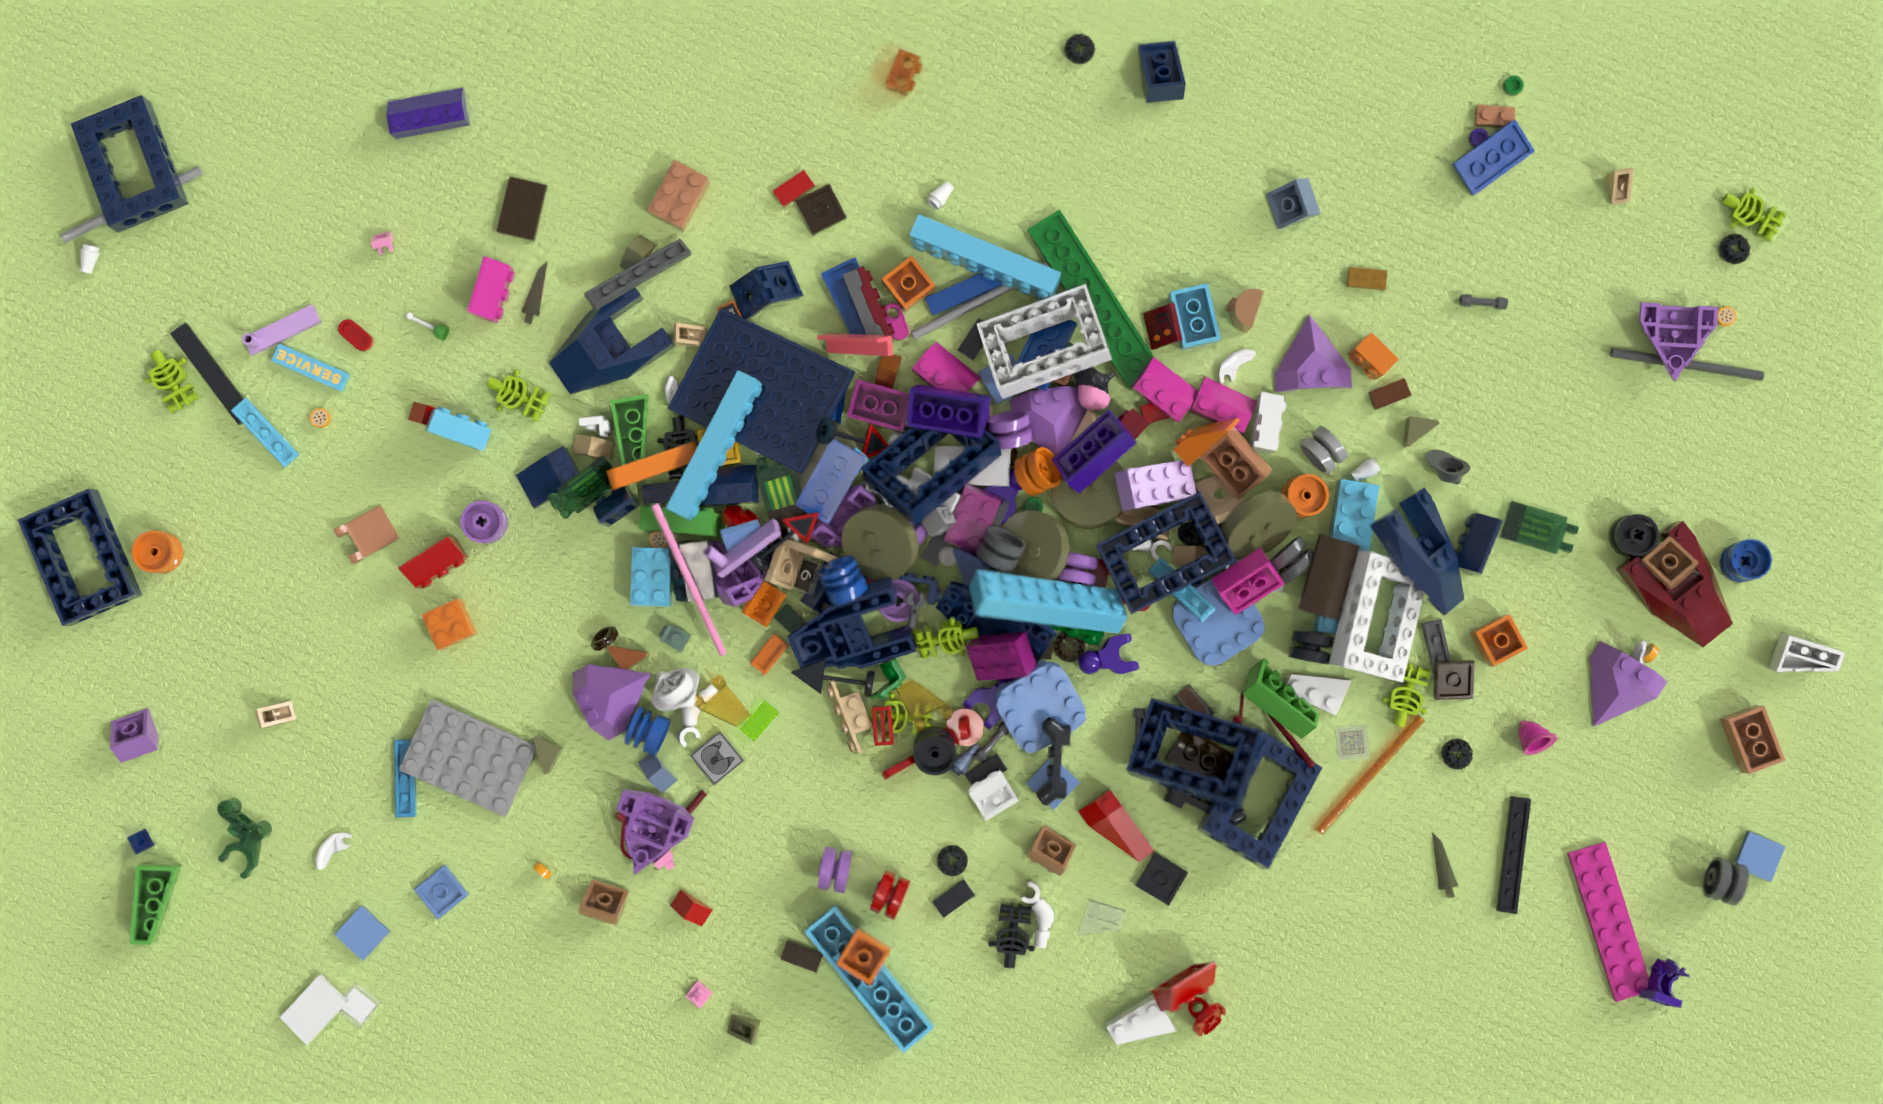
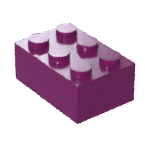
M857 379L847 417L904 432L908 415L909 393Z
M966 484L963 487L960 500L953 514L956 523L945 532L943 540L976 553L980 542L985 541L983 538L984 534L993 523L1001 503V497Z
M1026 631L983 635L973 639L966 646L977 681L1028 677L1037 666Z

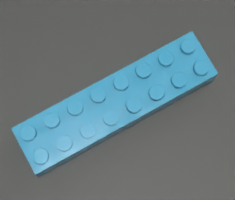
M918 214L909 235L911 245H913L915 250L920 252L928 251L931 253V256L937 259L945 258L948 260V263L954 266L962 265L971 273L984 274L983 277L988 280H999L1003 286L1018 288V291L1025 295L1033 294L1040 301L1054 296L1060 283L1061 272L920 214Z
M1345 479L1338 480L1328 536L1359 545L1358 551L1369 552L1373 531L1370 525L1374 522L1380 485ZM1316 615L1313 631L1336 635L1339 620Z
M977 570L969 586L976 615L1119 633L1128 618L1121 595L1117 589Z
M835 904L805 929V933L904 1053L934 1028V1024L884 963L871 985L837 965L838 959L855 933L856 928Z

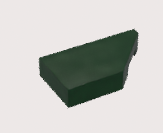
M788 604L774 617L790 634L801 627V616Z

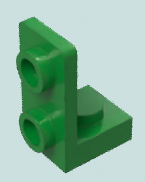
M896 658L880 664L883 674L889 682L870 696L871 700L878 698L882 700L890 695L889 691L899 688L902 685L901 682L907 678Z

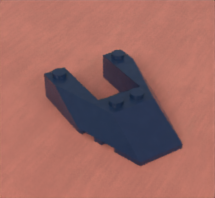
M636 287L596 311L593 308L587 313L550 360V366L570 395L618 380L628 379L676 347L662 327L631 348L613 322L614 319L644 300Z
M1424 487L1399 503L1420 535L1415 539L1396 509L1377 519L1370 527L1404 577L1408 576L1415 583L1413 586L1418 591L1422 590L1429 597L1427 600L1444 616L1465 598L1458 559L1436 504Z
M891 576L868 584L867 590L854 600L843 604L831 605L787 636L800 668L826 659L825 667L845 669V667L857 666L858 668H865L916 652L915 636L912 629L908 628V625L870 636L862 614L897 604V591Z

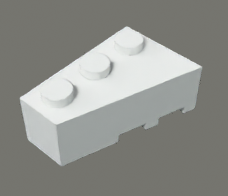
M1266 392L1259 393L1249 442L1256 452L1272 454L1277 451L1279 432L1282 428L1281 416L1286 407L1284 396Z
M1781 632L1769 669L1775 672L1839 671L1845 652Z
M1153 994L1105 1023L1116 1045L1176 1031L1165 1011H1160Z

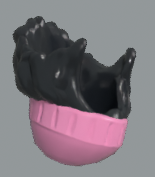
M1094 366L1073 373V378L1078 386V401L1081 406L1090 411L1105 409L1111 399L1108 394V383L1115 373L1103 374L1094 369Z

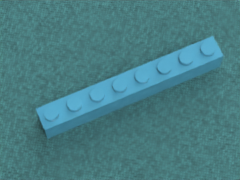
M739 370L737 371L666 506L668 510L689 521L697 516L699 504L707 497V489L710 483L715 481L719 466L724 464L728 449H731L735 443V435L743 428V420L746 414L748 415L751 412L755 397L757 398L762 391V384L759 380Z

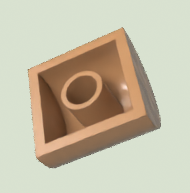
M1249 289L1244 291L1238 298L1232 297L1229 301L1226 311L1230 312V320L1236 329L1247 333L1253 327L1264 291Z
M1671 536L1665 539L1641 561L1670 590L1680 584L1699 563Z
M1043 825L1034 838L1026 857L1030 858L1032 862L1045 867L1049 872L1061 876L1069 863L1076 844Z
M592 879L579 907V914L617 926L629 891Z

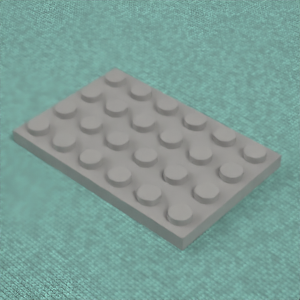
M431 699L399 770L506 817L536 753L535 744Z

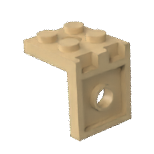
M1217 475L1195 483L1197 493L1201 492L1219 527L1223 526L1232 511L1243 503V499L1240 498L1238 500ZM1216 489H1221L1224 492V497L1220 500L1214 497Z
M788 539L774 551L765 581L793 590L805 554L827 562L835 560L837 557Z

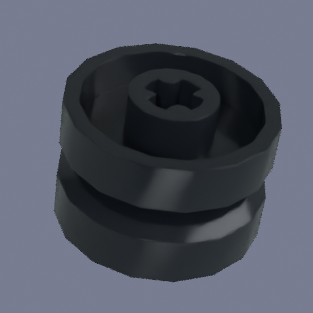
M1633 514L1618 518L1609 530L1611 547L1616 553L1624 557L1649 554L1656 548L1659 541L1657 524L1650 517L1643 514Z
M1293 630L1291 640L1294 643L1303 644V646L1290 647L1288 657L1331 665L1329 664L1331 654L1321 651V648L1332 649L1335 638L1311 631Z
M930 726L921 730L915 737L913 745L914 760L916 766L922 772L937 776L945 774L953 767L956 761V744L954 737L948 730L939 726Z

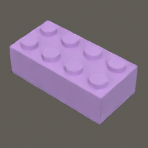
M1182 460L1114 473L1122 511L1182 501L1196 494L1191 465L1188 467Z

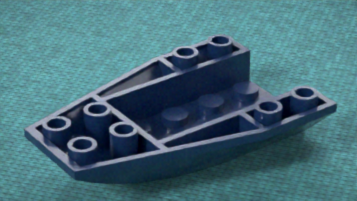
M950 582L936 606L946 618L954 617L955 621H960L963 629L977 627L979 636L1026 631L1036 664L1058 633L1043 623L976 615L969 586L965 587V584L959 582Z

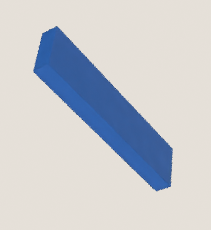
M980 273L930 295L925 300L932 315L935 316L1002 285L1001 281L996 279L994 281L988 280L983 277L984 274Z

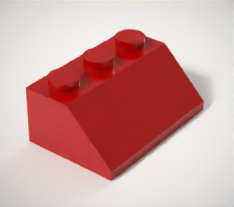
M447 536L398 568L415 588L422 587V589H425L433 584L432 580L435 578L441 579L448 575V570L455 567L456 569L466 563L464 560L469 557L457 538Z
M1213 961L1193 964L1152 989L1151 992L1160 1011L1173 1013L1180 1009L1181 1004L1192 1002L1197 994L1201 995L1208 992V987L1215 984L1216 963Z

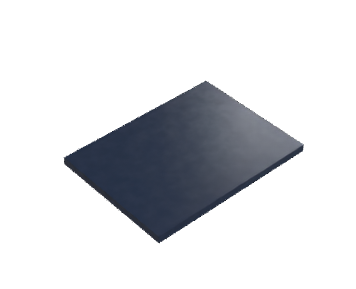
M720 308L673 396L668 409L708 428L735 374L739 370L759 380L762 384V391L757 398L755 397L751 412L748 415L746 414L743 420V428L734 437L735 442L797 473L803 474L819 443L816 437L818 424L825 417H833L855 375V371Z

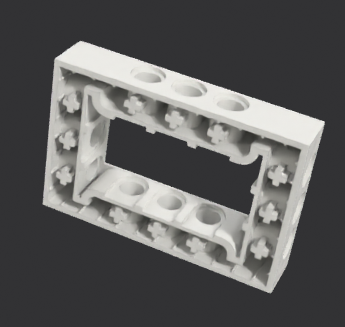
M1086 284L977 323L990 368L1002 399L1112 360ZM1077 317L1086 345L1083 342H1077L1073 344L1074 346L1060 351L1057 349L1054 353L1043 357L1038 356L1036 357L1037 359L1024 364L1021 362L1012 368L1004 343Z
M1358 551L1345 595L1329 664L1388 680L1403 682L1424 592L1422 590L1418 591L1413 586L1415 583L1408 576L1404 577L1391 558L1373 552ZM1385 577L1389 581L1402 583L1396 585L1393 590L1394 597L1391 609L1389 608L1388 611L1390 614L1387 626L1384 628L1385 634L1382 646L1379 649L1380 656L1363 652L1380 579Z

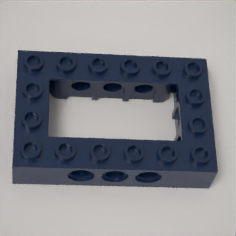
M143 95L70 123L109 228L119 233L189 204L153 106ZM134 128L155 188L126 199L122 196L119 188L120 182L116 179L113 171L114 166L108 158V149L100 140L108 137L113 138L115 134L125 130L130 131Z
M911 427L861 469L865 481L916 526L999 458L1002 453L999 441L985 429L982 437L979 438ZM948 434L952 435L965 447L963 452L954 460L951 459L949 464L939 472L936 471L934 476L926 483L920 484L917 488V496L897 476Z
M84 490L18 519L62 626L76 625L142 596L98 490ZM81 519L83 525L88 530L91 537L89 540L94 544L98 554L97 559L101 561L106 573L104 574L105 578L109 582L116 583L107 588H100L94 594L82 597L79 595L53 533V530Z
M1201 492L1096 545L1131 615L1236 561ZM1191 520L1208 554L1139 589L1136 579L1131 574L1128 563L1124 560L1122 554Z
M1151 698L1126 771L1130 776L1241 810L1265 736L1261 730ZM1167 727L1237 748V752H1234L1235 758L1232 767L1227 772L1226 784L1224 785L1218 778L1205 777L1200 775L1199 772H1189L1181 769L1180 766L1173 767L1164 764L1160 760H1156Z
M1263 732L1265 739L1253 774L1264 757L1265 761H1270L1279 766L1283 772L1287 771L1295 776V778L1288 780L1286 783V789L1281 798L1277 800L1276 803L1278 804L1272 815L1268 817L1269 821L1263 832H1260L1256 839L1229 823L1228 821L1235 808L1211 801L1196 830L1257 867L1269 869L1323 767L1315 763L1312 768H1309L1295 750ZM1227 773L1222 781L1224 785L1226 784L1228 778Z

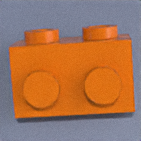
M763 581L752 599L745 603L742 613L767 628L787 595Z

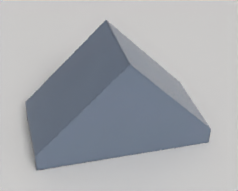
M649 754L638 763L647 780L662 793L678 781L657 755L652 756Z

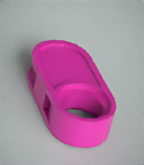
M888 304L885 307L886 312L890 308L898 310L897 317H885L887 324L891 323L895 334H892L895 340H904L909 334V329L902 310L897 304Z

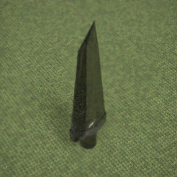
M548 261L538 269L521 312L526 314L524 319L526 324L531 325L533 316H539Z
M1432 832L1439 890L1445 889L1447 898L1455 897L1453 887H1457L1458 883L1442 841Z

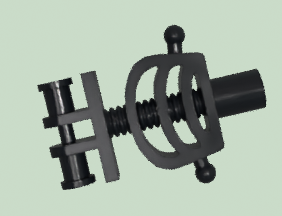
M682 416L672 418L673 432L665 433L664 439H657L659 444L664 443L665 451L669 450V447L676 448L694 441L698 447L697 434L695 435L693 430H685ZM669 440L676 441L677 444H671ZM681 467L677 468V471H668L670 481L672 479L681 480L684 474Z
M1001 903L1000 913L1006 912L1009 913V916L999 915L998 919L999 921L1011 922L1010 927L999 929L996 933V941H989L988 945L990 947L996 946L997 952L1005 953L1003 966L1005 968H1015L1016 954L1025 955L1027 949L1031 952L1035 950L1034 946L1028 945V934L1024 930L1017 928L1018 923L1030 924L1031 920L1021 918V914L1031 916V906L1023 907L1022 904H1019V908L1013 907V903H1010V905ZM1013 912H1018V916L1012 917ZM1009 931V935L1000 937L1002 933ZM1017 932L1024 935L1025 940L1017 937ZM1009 940L1008 943L1000 944L1002 941ZM1016 941L1022 943L1023 947L1016 944Z

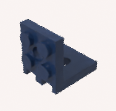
M789 261L756 267L729 285L739 311L746 320L751 319L772 304L798 299L803 296Z

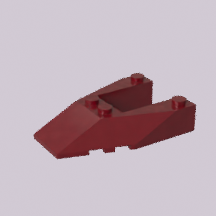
M1677 521L1661 532V536L1664 539L1671 536L1699 562L1696 568L1680 584L1670 590L1662 582L1659 583L1653 574L1642 564L1638 556L1628 558L1616 570L1652 615L1657 616L1666 622L1667 625L1675 628L1699 646L1705 647L1729 628L1733 622L1713 568L1696 536L1684 521Z

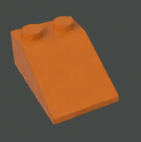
M1234 418L1198 426L1194 431L1190 428L1176 441L1178 445L1173 451L1189 467L1240 420Z

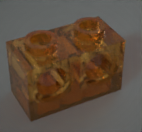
M899 49L886 81V89L906 97L909 92H913L916 84L914 78L916 74H920L923 67L921 57ZM907 61L914 64L911 68H905L903 65ZM899 79L907 81L904 86H899L896 82Z

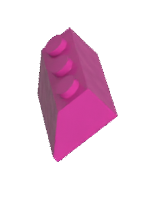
M484 256L467 312L477 318L498 323V320H501L503 317L504 309L502 307L504 301H507L509 297V284L513 282L515 277L514 269L507 264Z
M935 342L912 368V372L931 387L969 392L981 378L938 342Z
M1155 357L1151 358L1130 386L1131 389L1174 422H1180L1190 409L1198 393L1195 388Z
M1204 377L1189 412L1213 423L1238 418L1240 421L1234 427L1242 435L1252 417L1257 401Z
M1261 548L1211 579L1217 591L1235 615L1285 584Z

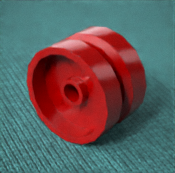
M885 870L881 881L876 886L869 910L879 913L886 903L888 905L885 910V917L895 920L911 881L901 877L898 879L896 886L893 887L895 874Z

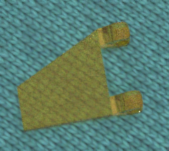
M718 675L712 679V684L720 691L706 703L702 696L696 693L694 706L738 727L751 714L727 686L724 678Z
M912 680L902 684L896 689L918 732L925 729V722L921 716L940 709L945 720L952 718L953 711L951 707Z

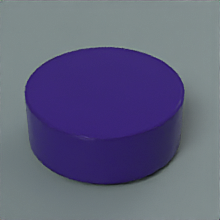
M1482 128L1473 130L1468 138L1470 145L1476 147L1487 139L1489 134Z

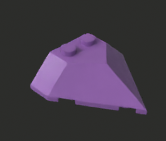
M1641 302L1639 323L1675 382L1685 366L1689 364L1705 343L1710 333L1717 327L1718 307L1662 306L1661 303Z
M1309 314L1274 373L1275 391L1292 392L1297 389L1352 388L1351 368Z
M1071 386L1048 388L1047 391H1028L1010 400L1011 411L1023 410L1028 412L1030 423L1027 427L1032 430L1033 441L1039 447L1049 449L1055 456L1070 444L1087 411L1078 401V388Z
M861 485L850 487L830 523L827 524L818 519L810 537L823 547H842V531L846 522L861 508L877 504L875 496Z
M720 541L710 542V545L722 555L727 553L725 544H721ZM769 554L766 557L769 564H771L773 555ZM749 558L725 577L721 578L717 575L716 565L713 562L718 597L723 604L733 607L751 600L767 575V570L765 572L760 571Z
M1599 641L1590 656L1593 727L1658 698L1667 681L1656 671L1626 653Z
M587 664L573 672L572 694L590 728L607 740H611L624 733L630 716L633 715L643 693L646 680L649 679L651 673L634 672V670L608 666L601 667L595 664Z
M624 789L617 810L625 815V840L629 855L632 857L634 874L688 837L694 817L683 806L650 792Z

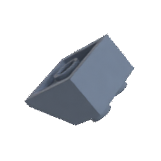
M1309 178L1296 179L1266 194L1278 230L1321 214Z

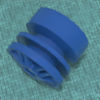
M1748 539L1725 548L1719 563L1725 577L1731 581L1743 583L1761 578L1767 574L1771 568L1772 556L1768 547L1761 541Z
M852 555L832 560L817 572L822 585L827 587L826 594L833 605L854 600L868 588L863 574L858 573L860 568L855 557Z
M640 706L627 726L624 744L630 745L635 738L633 748H637L641 742H644L643 752L656 756L665 739L671 719L659 714L652 721V711L649 710L645 717H643L645 708Z

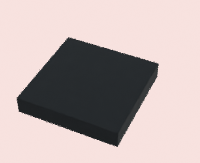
M1154 852L1135 886L1169 906L1188 872Z

